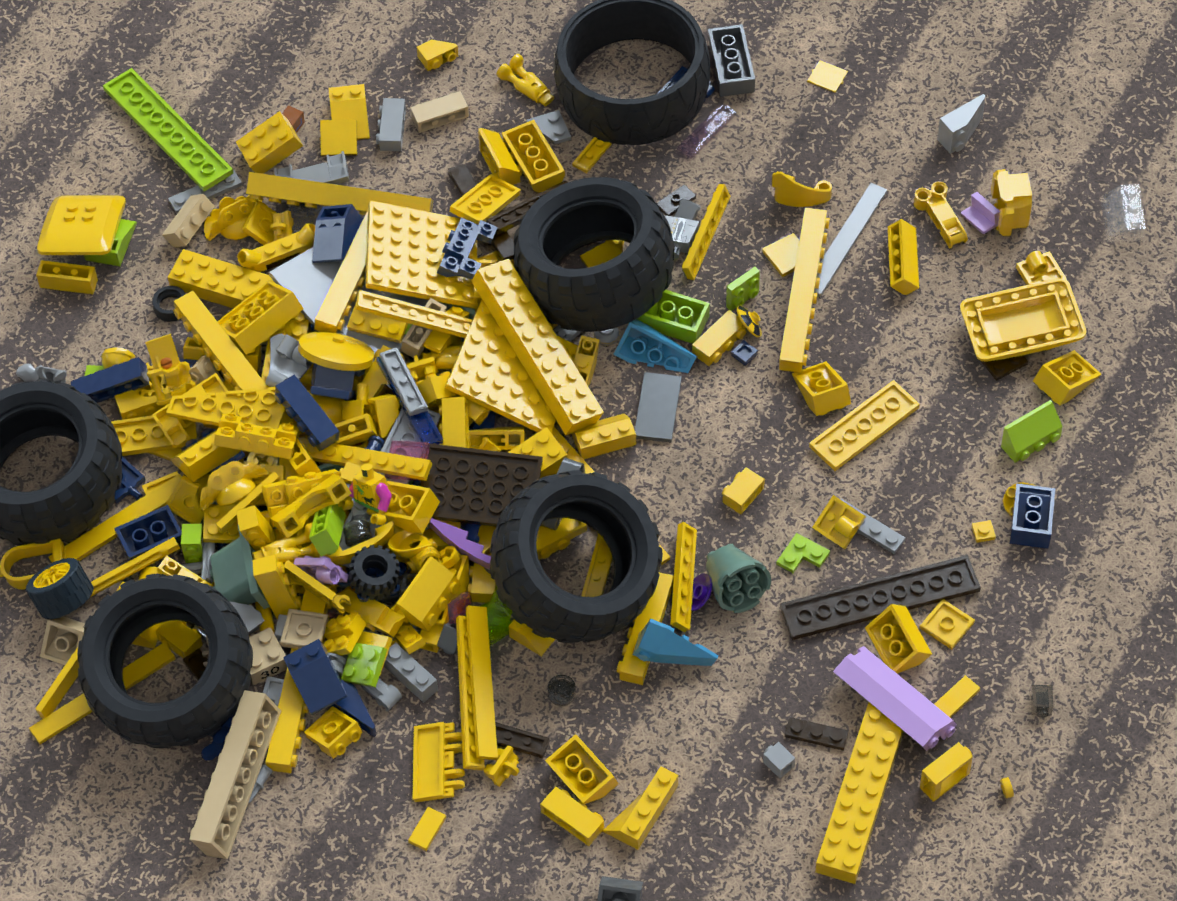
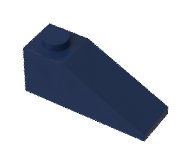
M341 680L348 697L330 707L334 706L358 722L361 729L375 737L377 735L375 725L357 688L352 683L347 684Z

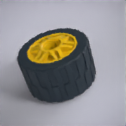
M74 558L61 559L45 566L26 585L27 594L41 617L45 619L61 618L77 610L90 598L94 589L79 561Z

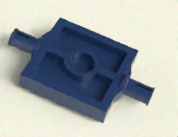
M123 457L121 459L122 482L120 489L115 492L114 496L116 504L128 495H132L136 500L142 498L143 495L136 488L146 480L145 476Z

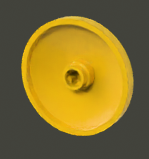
M312 332L301 336L298 343V351L305 359L330 369L342 371L363 370L369 368L374 359V351L370 346L358 339L343 334Z

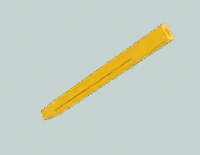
M173 537L91 581L94 589L90 597L180 549L176 539Z

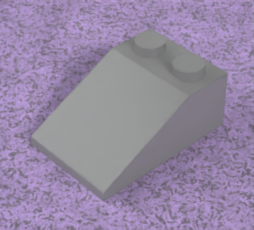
M984 94L940 118L937 140L950 154L955 151L959 152L964 148L982 120L985 104Z

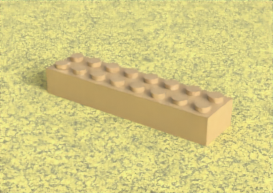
M244 690L236 714L232 718L231 728L225 737L224 747L218 756L217 766L212 773L210 785L205 792L203 804L198 811L196 823L190 833L189 840L205 855L228 859L281 714V710L265 693Z

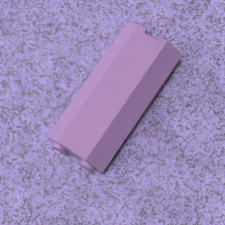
M864 646L858 649V654L847 655L833 671L837 677L845 681L918 742L926 751L929 748L935 747L939 737L943 740L946 737L949 738L956 730L957 724Z

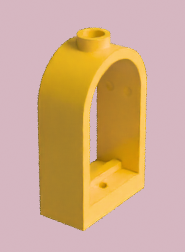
M59 538L51 540L49 543H32L11 548L1 559L0 578L5 577L7 582L16 589H26L28 581L35 574L12 577L9 575L12 565L23 558L50 553L53 554V562L66 559V550L62 540Z

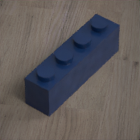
M139 357L70 381L71 386L75 387L79 392L88 395L96 403L113 398L115 395L150 385L149 377L147 376V365Z
M295 374L275 386L274 397L279 404H283L287 415L291 419L294 418L298 429L302 433L305 432L313 447L316 446L319 451H322L339 440V430Z

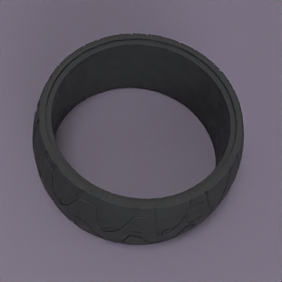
M596 0L573 15L560 34L554 59L555 83L559 98L568 116L577 127L588 135H592L598 140L618 145L649 144L678 133L692 122L693 118L699 113L710 81L708 46L695 18L685 8L672 0ZM633 39L651 40L670 46L680 52L691 64L686 74L670 88L655 95L636 99H619L598 94L585 87L574 76L578 66L594 51L611 43Z

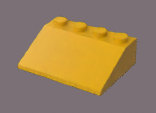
M269 280L217 322L240 352L247 355L254 352L256 347L262 342L269 340L274 332L284 328L285 324L289 320L296 318L304 308L292 291Z

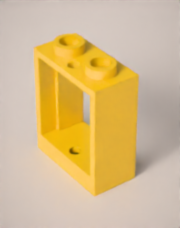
M959 742L922 770L920 789L933 802L970 774L973 758L971 751L966 746L963 747Z

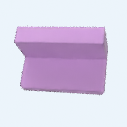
M978 192L972 194V206L963 210L961 215L982 234H985L998 226L1000 211Z

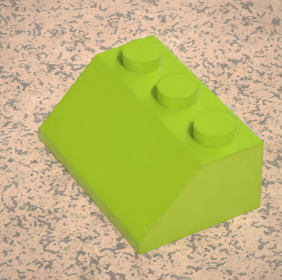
M1051 400L1047 401L1004 427L1001 448L1014 463L1019 460H1026L1034 451L1039 452L1046 444L1054 443L1060 439L1063 426Z

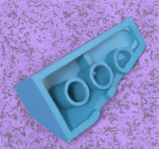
M637 319L629 322L613 354L632 364H637L638 361L648 363L647 366L654 367V364L662 365L666 370L689 373L697 357Z
M650 619L639 633L633 655L637 656L640 660L658 663L712 666L718 659V655L700 644L690 643L689 637L685 635L680 637L674 633V628Z

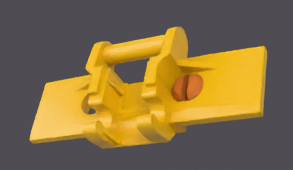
M171 334L145 342L154 368L147 372V376L151 379L157 397V405H167L170 403L172 396L183 395L189 389L196 386L189 373V363L186 361L180 362ZM164 374L169 393H163L158 375Z

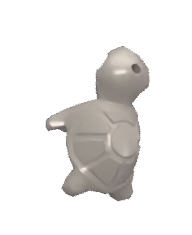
M25 363L18 367L16 374L24 382L50 380L52 383L60 384L66 383L67 371L43 367L42 365L34 368L31 364Z

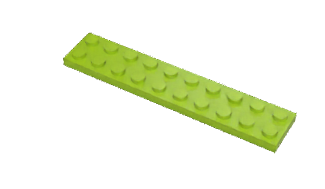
M132 68L103 85L104 91L204 192L234 174L233 168Z

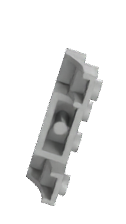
M341 151L342 154L334 156L326 155L327 162L297 170H293L291 164H289V167L281 169L274 168L275 176L336 185L350 182L344 151Z

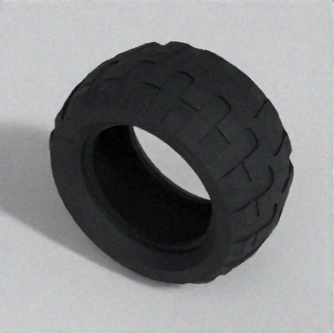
M583 178L560 185L538 199L520 220V227L514 235V268L549 323L558 324L561 328L572 331H605L623 326L639 318L662 298L663 292L669 287L672 280L675 246L666 217L647 191L638 189L634 183L615 178ZM622 240L630 243L627 249L620 255L597 266L582 269H566L558 266L561 260L568 254L594 242Z
M50 380L19 382L0 391V471L7 458L18 447L30 440L44 436H61L72 439L79 444L78 454L72 467L61 479L52 485L29 492L12 491L0 486V539H7L17 546L32 543L44 544L59 538L62 542H68L77 538L79 534L93 528L100 521L99 518L104 512L110 510L115 501V492L121 486L122 448L111 420L106 416L103 409L88 395L79 392L75 387L66 383L55 384Z
M581 470L562 472L558 475H549L534 481L531 485L521 490L502 511L491 539L490 574L491 578L495 580L497 585L496 593L502 604H507L508 608L513 612L511 616L518 623H525L528 627L532 628V633L543 638L551 637L557 639L561 643L597 641L624 629L645 609L658 583L663 553L658 542L659 530L656 522H652L647 513L649 509L641 499L638 501L629 492L630 489L621 482L615 483L610 481L606 475L597 472L589 474L582 473ZM554 518L575 519L589 525L601 535L611 551L614 562L613 582L607 594L596 597L577 596L564 591L550 580L539 562L536 548L537 533L542 522Z
M150 574L138 581L132 579L120 585L121 589L111 596L107 594L98 603L100 607L95 611L94 615H90L83 627L84 634L82 640L79 641L77 652L79 683L87 703L94 714L106 727L123 739L134 744L147 745L151 748L163 749L171 748L172 746H190L198 743V740L207 735L212 736L221 730V725L230 717L233 718L235 716L244 690L248 691L251 681L250 672L253 664V650L248 630L235 607L212 586L200 583L193 578L176 574L173 576ZM171 620L190 622L205 630L209 642L208 663L202 677L190 691L177 699L163 703H147L128 695L123 682V663L129 647L143 631L155 624Z

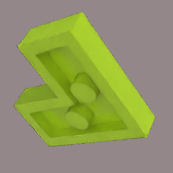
M796 533L776 561V565L794 573L804 559L820 568L829 556L830 550Z

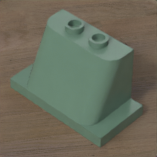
M239 530V538L210 556L212 566L210 575L215 583L213 588L230 602L247 605L258 602L263 609L269 608L270 605L253 576L252 560L254 559L252 552L256 551Z

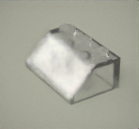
M1139 184L1120 185L1102 195L1100 202L1106 241H1144L1146 225Z

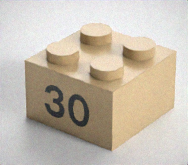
M271 627L249 637L253 650V664L250 672L253 685L266 680L267 676L272 677L287 670V665L283 658L286 655Z

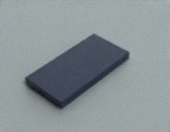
M311 386L310 391L311 394L347 400L356 397L355 390L349 391Z

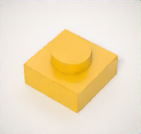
M991 520L972 523L971 527L976 543L996 539Z

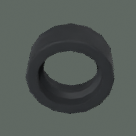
M165 286L154 293L152 305L154 313L159 319L167 322L179 320L173 310L160 308V303L168 297L180 298L186 294L184 290L177 286Z

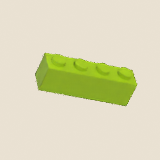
M338 503L322 508L314 515L309 539L321 557L326 554L331 555L339 548L346 514L342 507H338Z

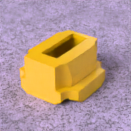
M1005 169L997 170L993 173L991 185L992 199H996V203L993 206L1000 211L996 230L1002 236H1011L1012 229L1027 228L1029 226L1032 207L1028 173L1008 175V171Z

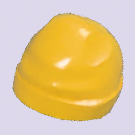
M108 348L101 355L102 365L106 369L135 358V355L124 348Z

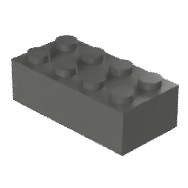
M743 24L708 29V47L719 96L754 93L755 75Z

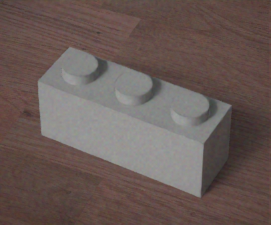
M383 98V105L379 107V115L382 116L381 119H378L380 134H376V144H379L380 151H402L406 114L405 99Z
M397 643L389 648L384 667L424 703L438 691L437 679Z

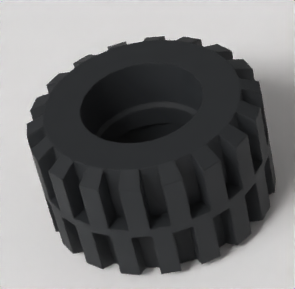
M370 545L368 549L365 546L361 549V552L358 550L351 559L348 577L349 582H351L350 586L352 589L355 588L357 595L361 593L362 598L366 599V596H369L370 600H374V597H377L378 600L383 599V595L389 596L390 591L393 592L398 583L399 561L395 560L396 555L394 553L390 554L389 549L383 550V546L378 545V548H374V545ZM375 567L382 570L384 575L372 578L363 571L367 568Z

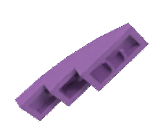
M431 518L429 527L449 546H454L461 555H467L471 561L490 569L491 556L483 554V545L467 540L468 531Z

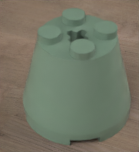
M728 544L716 551H711L707 555L706 571L711 578L715 599L722 609L741 613L752 609L761 602L759 599L771 586L770 572L761 562L733 544Z

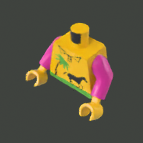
M364 464L361 466V472L352 479L353 481L349 487L352 494L340 501L338 507L345 506L343 510L351 509L354 505L352 498H354L355 502L378 512V514H372L370 518L372 524L383 525L386 523L384 513L387 512L388 507L394 504L392 494L385 476L373 471L371 464Z

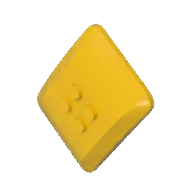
M62 195L56 197L45 218L37 245V252L41 255L108 254L112 249L126 204L125 198L119 195Z
M1056 278L963 300L960 304V311L975 355L980 361H994L1040 352L1082 340L1086 336V327L1070 283L1064 278Z

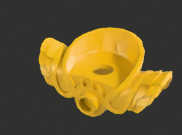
M251 195L247 197L238 196L236 199L231 197L222 198L219 202V209H213L210 212V216L204 221L206 239L211 241L219 233L223 237L233 240L248 237L249 235L242 231L255 202L258 200L251 199Z
M231 461L219 467L209 475L207 486L202 488L200 495L201 509L204 511L215 499L220 506L229 505L242 499L256 486L252 478L265 477L269 475L268 471L253 462L245 465L238 461Z
M394 525V534L388 541V547L392 553L402 558L413 572L416 570L420 571L427 557H441L436 549L438 545L432 537L428 539L424 534L406 531ZM420 542L417 547L411 548L413 543Z

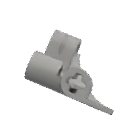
M282 333L270 338V369L266 379V385L269 387H275L294 374L300 380L313 362L305 359L299 353V341L287 334L283 335Z

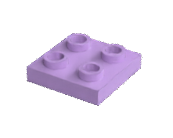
M310 556L295 558L294 564L322 584H337L338 582H347L349 575L342 570V567L335 565L326 556H320L319 558Z

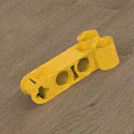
M938 181L932 184L931 190L927 188L917 189L915 191L914 207L921 211L926 210L936 228L940 229L941 232L939 233L948 247L952 248L955 244L967 242L966 231L946 200L947 185Z

